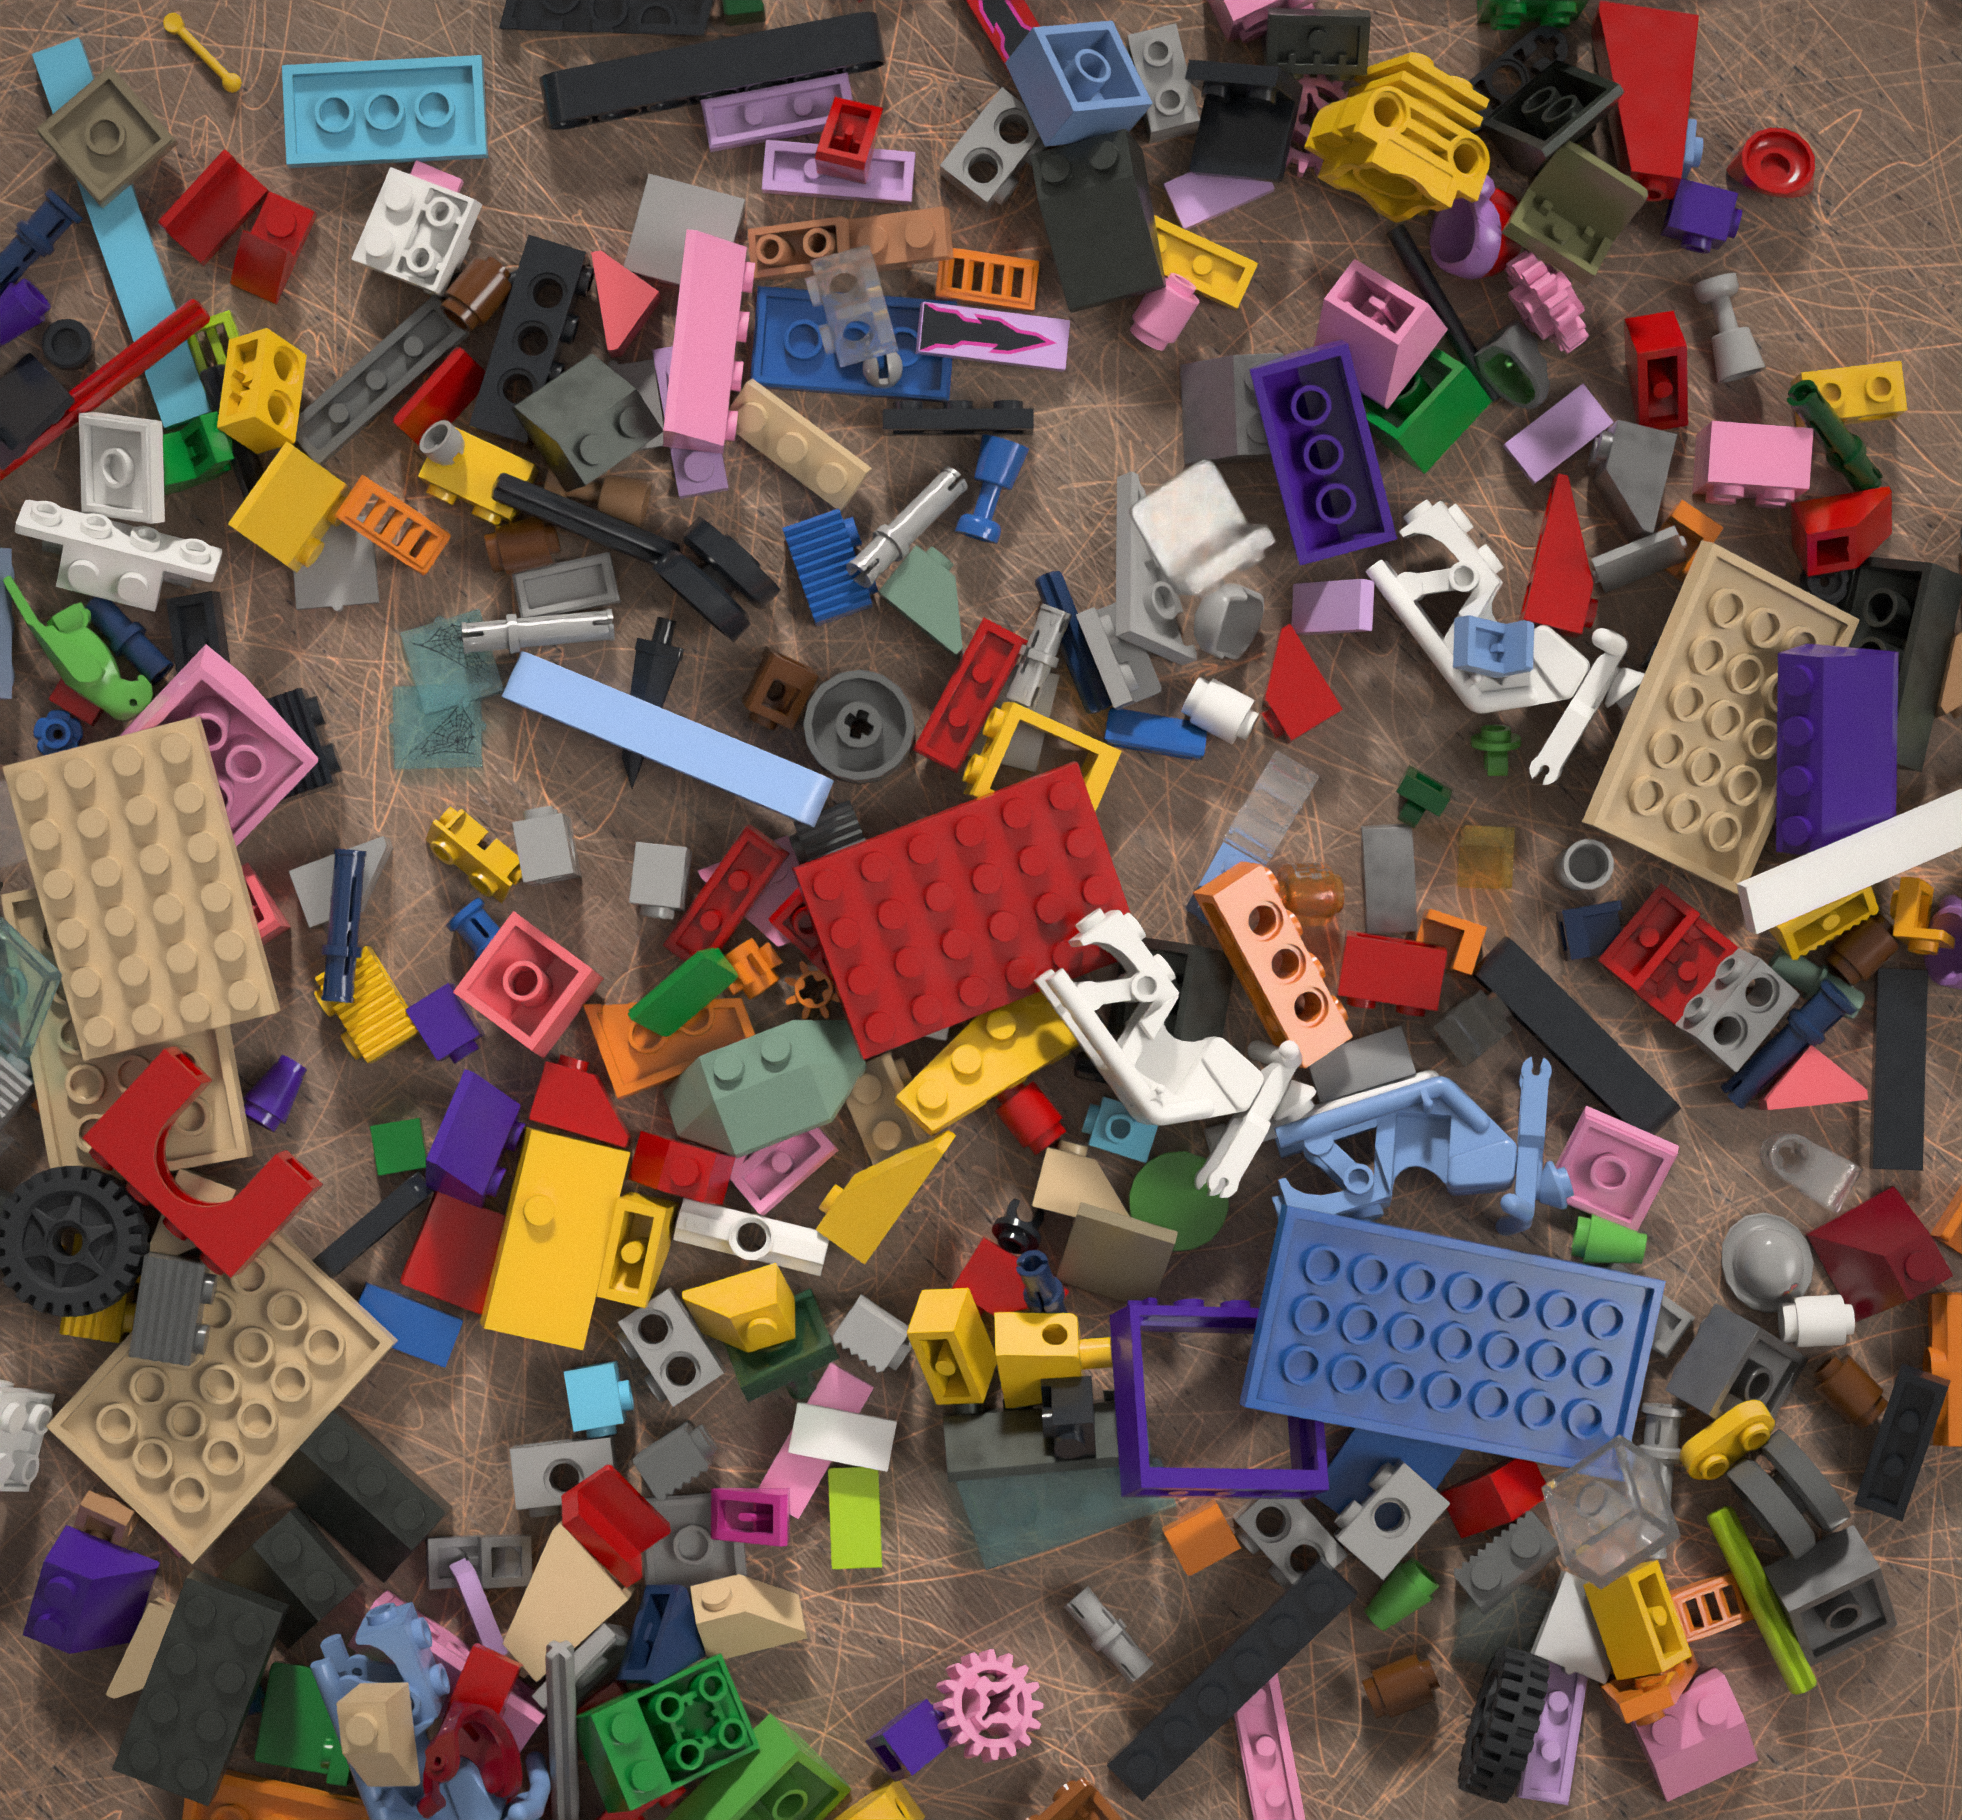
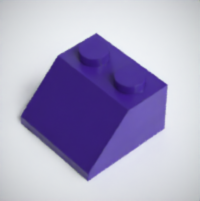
M465 1069L426 1158V1186L481 1209L488 1195L497 1197L507 1169L500 1167L507 1149L513 1152L517 1150L526 1127L525 1123L519 1122L521 1105L476 1073Z
M66 1525L43 1562L23 1636L69 1654L130 1643L146 1611L160 1562Z

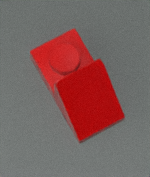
M269 191L251 232L243 230L230 284L277 305L316 220L317 213Z

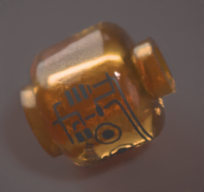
M1285 863L1278 870L1276 879L1280 886V892L1277 894L1285 909L1295 915L1301 927L1327 926L1334 919L1335 914L1342 911L1344 906L1343 881L1339 874H1334L1327 863Z

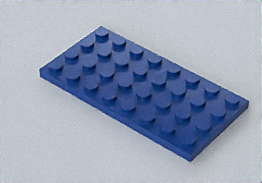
M1282 1204L1239 1404L1245 1408L1624 1478L1666 1281L1659 1278Z

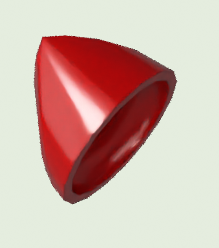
M1770 127L1757 131L1751 136L1732 159L1726 171L1738 183L1757 193L1777 198L1803 197L1813 190L1815 156L1809 143L1799 134L1785 128Z

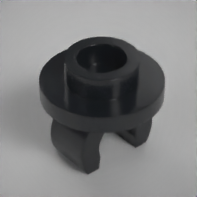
M1016 1198L1009 1203L1004 1216L995 1220L992 1226V1233L998 1240L1000 1247L1013 1254H1024L1027 1251L1037 1250L1040 1245L1041 1235L1038 1230L1044 1220V1211L1038 1209L1032 1221L1024 1222L1016 1215V1210L1020 1203V1200Z

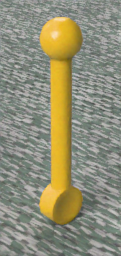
M169 13L165 16L163 25L167 32L178 35L222 79L224 90L230 93L237 92L241 88V78L237 74L229 73L184 28L185 23L180 15Z

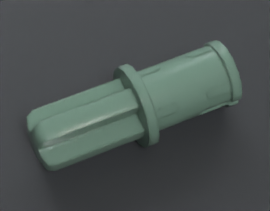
M1781 946L1776 950L1768 963V966L1787 983L1802 991V998L1805 1000H1809L1821 989L1820 982L1824 978L1829 979L1857 1008V1011L1852 1016L1848 1014L1843 1016L1847 1019H1853L1864 1004V994L1828 973L1829 967L1825 964L1819 967L1802 956L1799 957L1798 961L1792 960Z

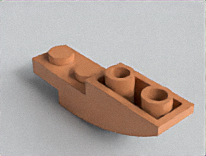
M944 206L853 219L839 216L748 229L750 262L755 263L754 280L799 279L909 269L912 268V264L954 259L950 209Z

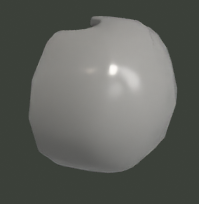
M1234 583L1224 584L1210 591L1201 600L1194 616V636L1200 648L1219 659L1224 657L1231 659L1240 658L1251 645L1260 628L1264 614L1263 596L1258 592Z

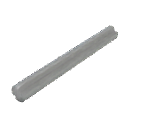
M553 1640L546 1646L545 1656L552 1820H579L574 1646L567 1640L561 1643Z

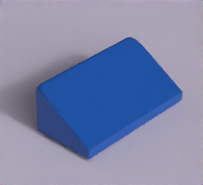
M1110 708L1103 742L1113 747L1199 762L1204 757L1207 731L1190 723L1189 720L1127 709L1116 710L1115 708Z

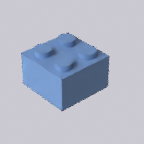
M1113 21L1033 27L1005 62L1045 147L1071 144L1125 128L1130 132L1153 104Z

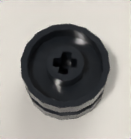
M699 516L682 535L685 545L701 562L696 566L679 551L668 550L652 569L694 610L734 643L751 623L748 613L733 599V596L737 593L753 607L765 609L779 594L781 589L760 568V563L739 543L727 534L724 536L714 526Z

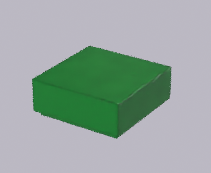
M421 1118L370 1126L378 1176L426 1168L428 1154Z

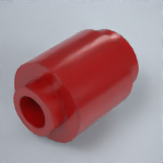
M1034 1080L1026 1086L1022 1082L996 1096L1002 1105L994 1112L1024 1149L1028 1146L1034 1155L1040 1153L1067 1131L1060 1123L1063 1117Z

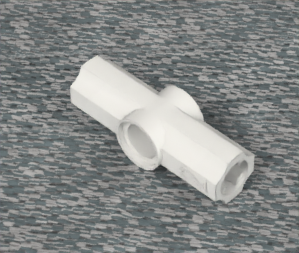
M683 1198L673 1238L675 1241L736 1255L745 1260H756L768 1264L777 1263L780 1267L816 1276H821L829 1245V1239L815 1229L766 1218L760 1214H750L714 1204L702 1203L688 1198ZM757 1223L765 1230L766 1242L760 1250L749 1251L740 1244L738 1235L740 1228L744 1224Z

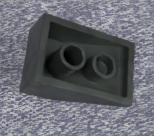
M1556 59L1483 120L1481 125L1510 168L1532 178L1539 173L1549 158L1567 141L1578 143L1588 138L1596 130V124L1611 111L1621 98L1624 90L1616 82Z
M1126 128L1030 155L1038 203L1067 306L1071 313L1166 287L1143 150Z

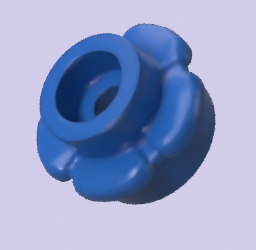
M59 709L52 710L47 714L46 718H40L36 722L33 736L38 740V750L43 755H48L79 747L83 738V727L78 719L70 717L69 712ZM56 730H61L63 733L60 739L54 738Z

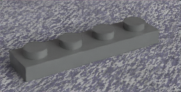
M435 295L427 300L299 414L296 441L320 466H323L469 336L468 332L457 327L443 314L440 309L442 303Z

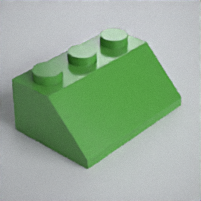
M770 1713L759 1725L753 1728L760 1748L713 1770L665 1820H823L852 1789L795 1731Z

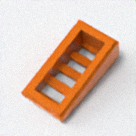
M953 248L954 259L938 262L935 300L956 301L957 304L1034 312L1040 261ZM954 264L964 265L961 289L952 287ZM974 266L984 267L981 292L972 291ZM994 268L1004 269L1001 295L991 293ZM1014 271H1024L1021 298L1011 297Z
M361 475L335 514V517L422 576L429 571L451 537V534L364 475ZM372 494H374L379 499L362 523L356 518ZM391 506L395 511L378 534L374 529ZM406 519H410L413 522L397 545L393 544L392 540ZM424 530H426L425 534L423 535V537L421 538L413 552L409 554L414 545L416 544V542L418 541V539L420 538V536L422 535V533L424 532Z
M1732 1571L1669 1590L1687 1643L1754 1619ZM1729 1585L1732 1587L1739 1609L1731 1613L1722 1589ZM1713 1592L1720 1613L1719 1617L1713 1619L1704 1597L1705 1594ZM1691 1599L1695 1600L1702 1621L1694 1625L1686 1601Z

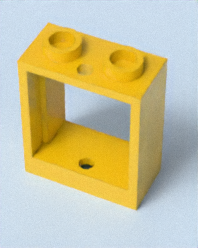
M1003 702L1000 709L994 707L983 729V735L988 738L981 755L975 753L965 769L963 781L968 784L964 794L972 798H978L994 792V790L990 789L991 784L1020 721L1088 752L1081 768V773L1096 812L1122 751L1014 702Z

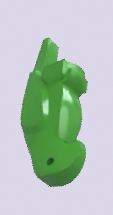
M7 576L4 578L3 582L24 621L64 683L78 695L98 706L116 720L126 723L137 718L152 702V686L143 675L138 676V681H128L121 678L118 666L110 650L88 628L91 622L90 611L85 609L81 602L73 604L52 616L47 621V626L45 627L38 621L12 577Z

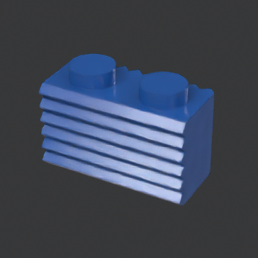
M838 508L782 528L816 627L873 607L870 595L878 593L876 582L874 581L869 588H865L853 580L861 571L857 570L853 575H849L846 569V564L856 557L853 548L862 545L853 517L843 520Z

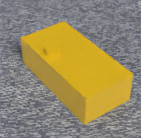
M526 1127L505 1213L506 1217L479 1322L484 1329L574 1349H584L617 1198L621 1194L630 1152L622 1148Z

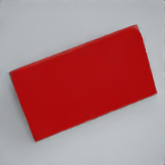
M456 347L393 417V422L420 447V440L429 427L442 420L449 421L452 424L479 394L486 371L461 347Z

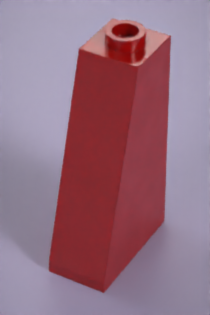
M1600 1L1591 26V36L1599 76L1620 84L1624 90V94L1607 114L1618 171L1629 176L1647 189L1648 197L1646 201L1673 200L1682 179L1699 15Z

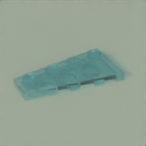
M1160 1456L1152 1457V1464H1149L1150 1467H1164ZM1119 1467L956 1482L986 1570L1177 1506L1174 1498L1121 1497Z

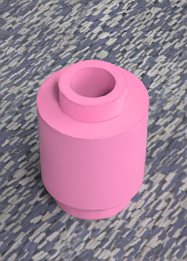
M1170 273L1168 278L1165 277V288L1146 293L1132 315L1135 322L1130 328L1131 333L1146 345L1163 351L1168 343L1176 341L1199 304V299L1193 294L1196 287L1189 280L1176 273Z

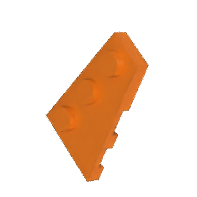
M742 998L713 999L675 1033L667 1037L661 1036L630 1019L627 1015L629 1013L628 1010L638 1002L611 1005L583 1004L614 1091L619 1100L674 1080L699 1056L756 1035Z
M1690 1648L1691 1657L1662 1673L1619 1681L1615 1677L1607 1680L1606 1684L1599 1683L1598 1685L1605 1703L1626 1724L1634 1721L1636 1726L1640 1727L1665 1717L1663 1709L1676 1704L1699 1667L1692 1648Z

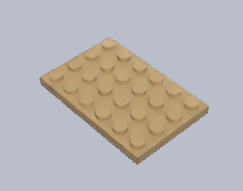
M1701 540L1582 822L1723 890L1739 895L1737 883L1751 877L1777 816L1778 653L1807 643L1849 647L1860 620L1719 545Z
M200 715L2 766L84 1061L280 1011Z
M36 888L2 894L3 912L50 1169L61 1166H85L102 1170V1172L111 1174L119 1180H126L117 1170L108 1171L100 1166L90 1156L89 1150L92 1147L82 1137L162 1050L177 1046L213 1081L183 1112L170 1130L166 1144V1159L169 1170L174 1171L253 1156L230 1025L84 1061Z
M282 1231L274 1237L242 1273L232 1278L226 1273L222 1276L217 1275V1288L213 1304H205L203 1310L202 1324L210 1326L207 1349L204 1355L197 1354L196 1361L190 1366L129 1357L131 1332L46 1426L191 1564L196 1563L288 1463L326 1417L339 1407L398 1342L384 1326L338 1283L324 1273Z

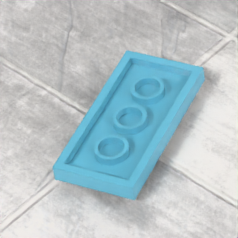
M482 55L282 65L286 165L289 168L415 162L416 160L423 162L488 158L484 59Z

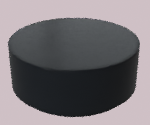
M60 319L53 322L45 330L42 338V350L48 361L57 368L74 371L81 369L90 362L95 351V341L89 329L79 321Z

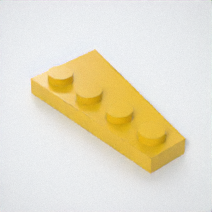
M1040 991L976 1016L896 1096L894 1103L932 1137L982 1107L989 1099L1004 1090L1012 1089L1046 1065H1052L1069 1055L1070 1051L1080 1046V1044Z

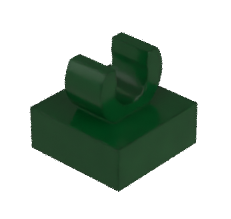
M1409 765L1400 779L1396 790L1397 793L1407 798L1399 811L1397 819L1415 829L1425 810L1440 817L1450 801L1452 789Z

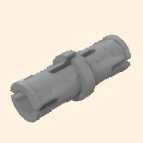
M1042 603L1027 645L1022 644L1019 654L1022 655L1006 698L1035 709L1037 708L1041 691L1051 667L1056 668L1059 662V658L1056 655L1064 632L1072 618L1071 614Z
M1089 1586L1084 1588L1064 1606L1093 1640L1090 1645L1096 1652L1101 1650L1111 1660L1129 1685L1154 1664L1125 1631L1127 1625L1121 1618L1116 1620L1102 1605Z

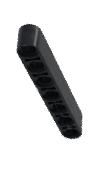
M859 12L559 70L541 76L539 82L548 128L551 130H565L701 104V100L837 74L848 73L850 75L870 71L884 66L887 62L877 14L875 12Z

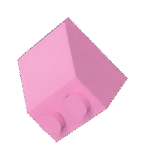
M1715 1667L1692 1677L1676 1704L1663 1709L1665 1717L1640 1727H1637L1634 1721L1630 1722L1666 1802L1758 1761L1744 1716L1725 1675Z

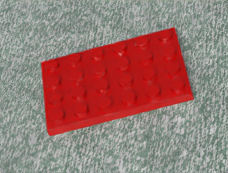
M1074 761L792 868L859 1056L863 1060L1038 993L1041 990L1034 980L1050 969L1056 973L1063 968L1070 979H1074L1118 962L1111 953L1097 945L1088 944L1071 947L1068 941L1080 933L1075 925L1098 908L1104 914L1112 910H1120L1123 915L1130 913L1078 762Z

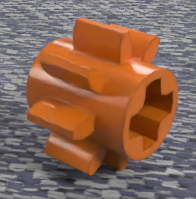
M750 938L725 955L738 974L737 980L727 987L732 995H736L743 990L748 999L751 1000L781 980L774 968L783 962L769 942L759 948L754 939Z
M804 961L799 962L803 974L798 980L791 977H785L784 980L788 985L795 987V995L785 1001L786 1005H793L797 1002L804 1005L802 1011V1019L807 1020L810 1016L812 1009H819L825 1019L830 1018V1013L826 1006L831 1000L840 1003L838 995L834 993L833 981L819 969L818 971H810ZM813 976L817 982L826 980L829 988L822 992L823 1002L816 1004L812 998H802L801 991L807 988L805 980L808 977Z

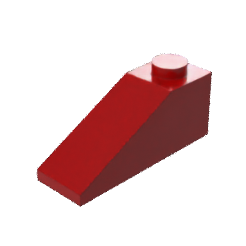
M1558 473L1552 479L1518 621L1526 620L1533 622L1534 628L1546 625L1559 635L1576 639L1582 634L1584 627L1592 628L1598 608V600L1591 598L1594 584L1569 477Z

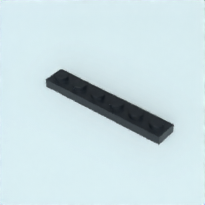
M1321 1556L1109 1759L1107 1767L1141 1801L1146 1799L1357 1597L1358 1592Z

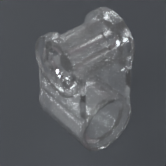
M1776 1132L1768 1136L1760 1150L1761 1162L1764 1168L1771 1174L1799 1189L1798 1192L1837 1214L1863 1169L1835 1152L1822 1148L1803 1136L1788 1132ZM1782 1146L1791 1148V1153L1796 1156L1793 1164L1783 1163L1784 1158L1778 1154Z

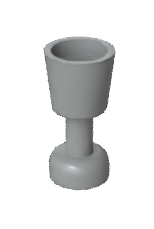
M1736 273L1718 275L1693 285L1692 289L1696 300L1701 304L1711 305L1719 334L1711 338L1718 383L1735 381L1765 370V363L1749 327H1738L1730 297L1735 295L1739 289Z
M1583 839L1575 842L1571 847L1562 850L1557 855L1553 865V873L1557 882L1568 890L1595 889L1603 886L1610 879L1614 870V859L1610 850L1603 843L1594 839Z

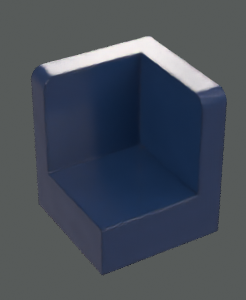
M1621 900L1556 912L1565 961L1602 955L1621 932L1618 911L1623 910Z

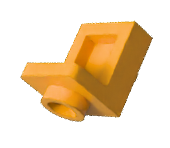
M1901 876L1899 890L1893 892L1890 902V915L1892 920H1895L1893 936L1908 945L1909 952L1916 954L1938 955L1939 948L1954 949L1955 938L1943 930L1928 929L1934 887L1921 878Z

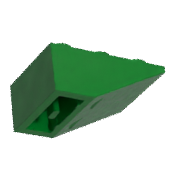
M721 1653L692 1664L657 1684L642 1685L576 1715L577 1740L608 1814L632 1811L760 1748Z

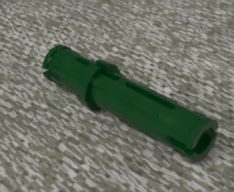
M1802 380L1793 385L1787 393L1789 395L1787 402L1800 416L1806 427L1813 428V436L1826 451V460L1832 469L1841 472L1845 476L1854 492L1879 488L1882 483L1880 478H1883V475L1866 455L1865 444L1859 436L1848 431L1837 413L1822 396L1814 381Z

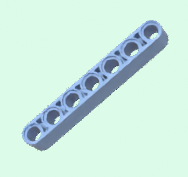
M524 651L520 652L502 694V698L813 828L834 780Z

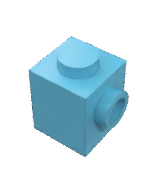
M1102 1096L1099 1106L1090 1103L1081 1132L1090 1134L1087 1143L1090 1146L1146 1163L1158 1125H1146L1137 1122L1129 1114L1122 1102Z
M617 1360L569 1368L564 1371L573 1432L586 1430L587 1439L616 1434V1425L623 1424L627 1420L626 1411L634 1410L630 1381L620 1380Z

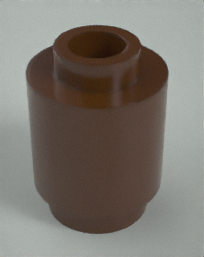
M474 257L444 293L446 300L440 306L441 311L453 324L465 332L471 333L476 326L483 327L511 292L512 285L508 281L511 277L510 272L504 265L492 257H487L485 261Z
M535 517L496 526L495 532L484 534L493 573L506 571L507 575H512L553 565V554L561 552L555 525H545L543 520Z
M1879 913L1873 918L1869 916L1868 920H1861L1859 925H1853L1850 930H1845L1829 946L1831 952L1824 958V962L1850 987H1854L1860 980L1866 982L1899 949L1893 936L1894 926Z
M1832 1355L1813 1374L1818 1380L1813 1390L1846 1424L1853 1423L1859 1430L1870 1425L1888 1405V1401L1882 1396L1883 1389L1850 1355H1846L1841 1359L1836 1355Z
M1416 1653L1371 1671L1372 1677L1362 1680L1376 1718L1389 1714L1391 1719L1433 1702L1435 1699L1431 1691L1440 1688L1429 1659L1419 1663Z

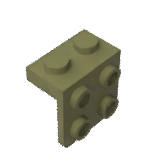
M1567 141L1549 158L1523 192L1502 234L1587 287L1597 274L1614 240L1645 203L1648 191L1632 178L1616 170L1591 154L1588 150L1572 141Z

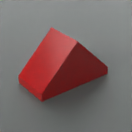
M834 97L816 150L815 163L817 173L866 184L883 108Z
M1513 1457L1505 1459L1438 1492L1450 1503L1446 1509L1461 1539L1512 1522L1552 1495L1536 1462Z

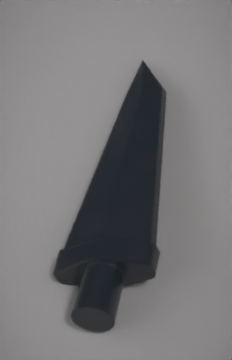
M657 617L652 640L637 638L634 649L636 654L630 695L663 708L685 649L671 646L677 621ZM623 749L622 760L631 789H633L644 757Z

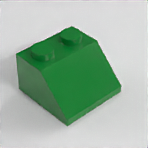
M1434 347L1388 410L1361 393L1370 432L1396 456L1423 474L1434 465L1492 402L1468 368L1437 347Z

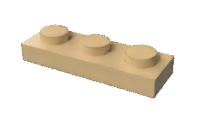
M753 378L744 385L728 409L738 411L736 434L834 508H839L840 511L846 507L872 469Z

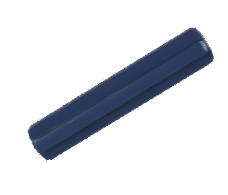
M1051 571L1035 579V586L1042 603L1072 615L1061 640L1060 649L1084 710L1087 714L1101 712L1109 708L1112 702L1076 614L1078 613L1064 577L1060 571Z

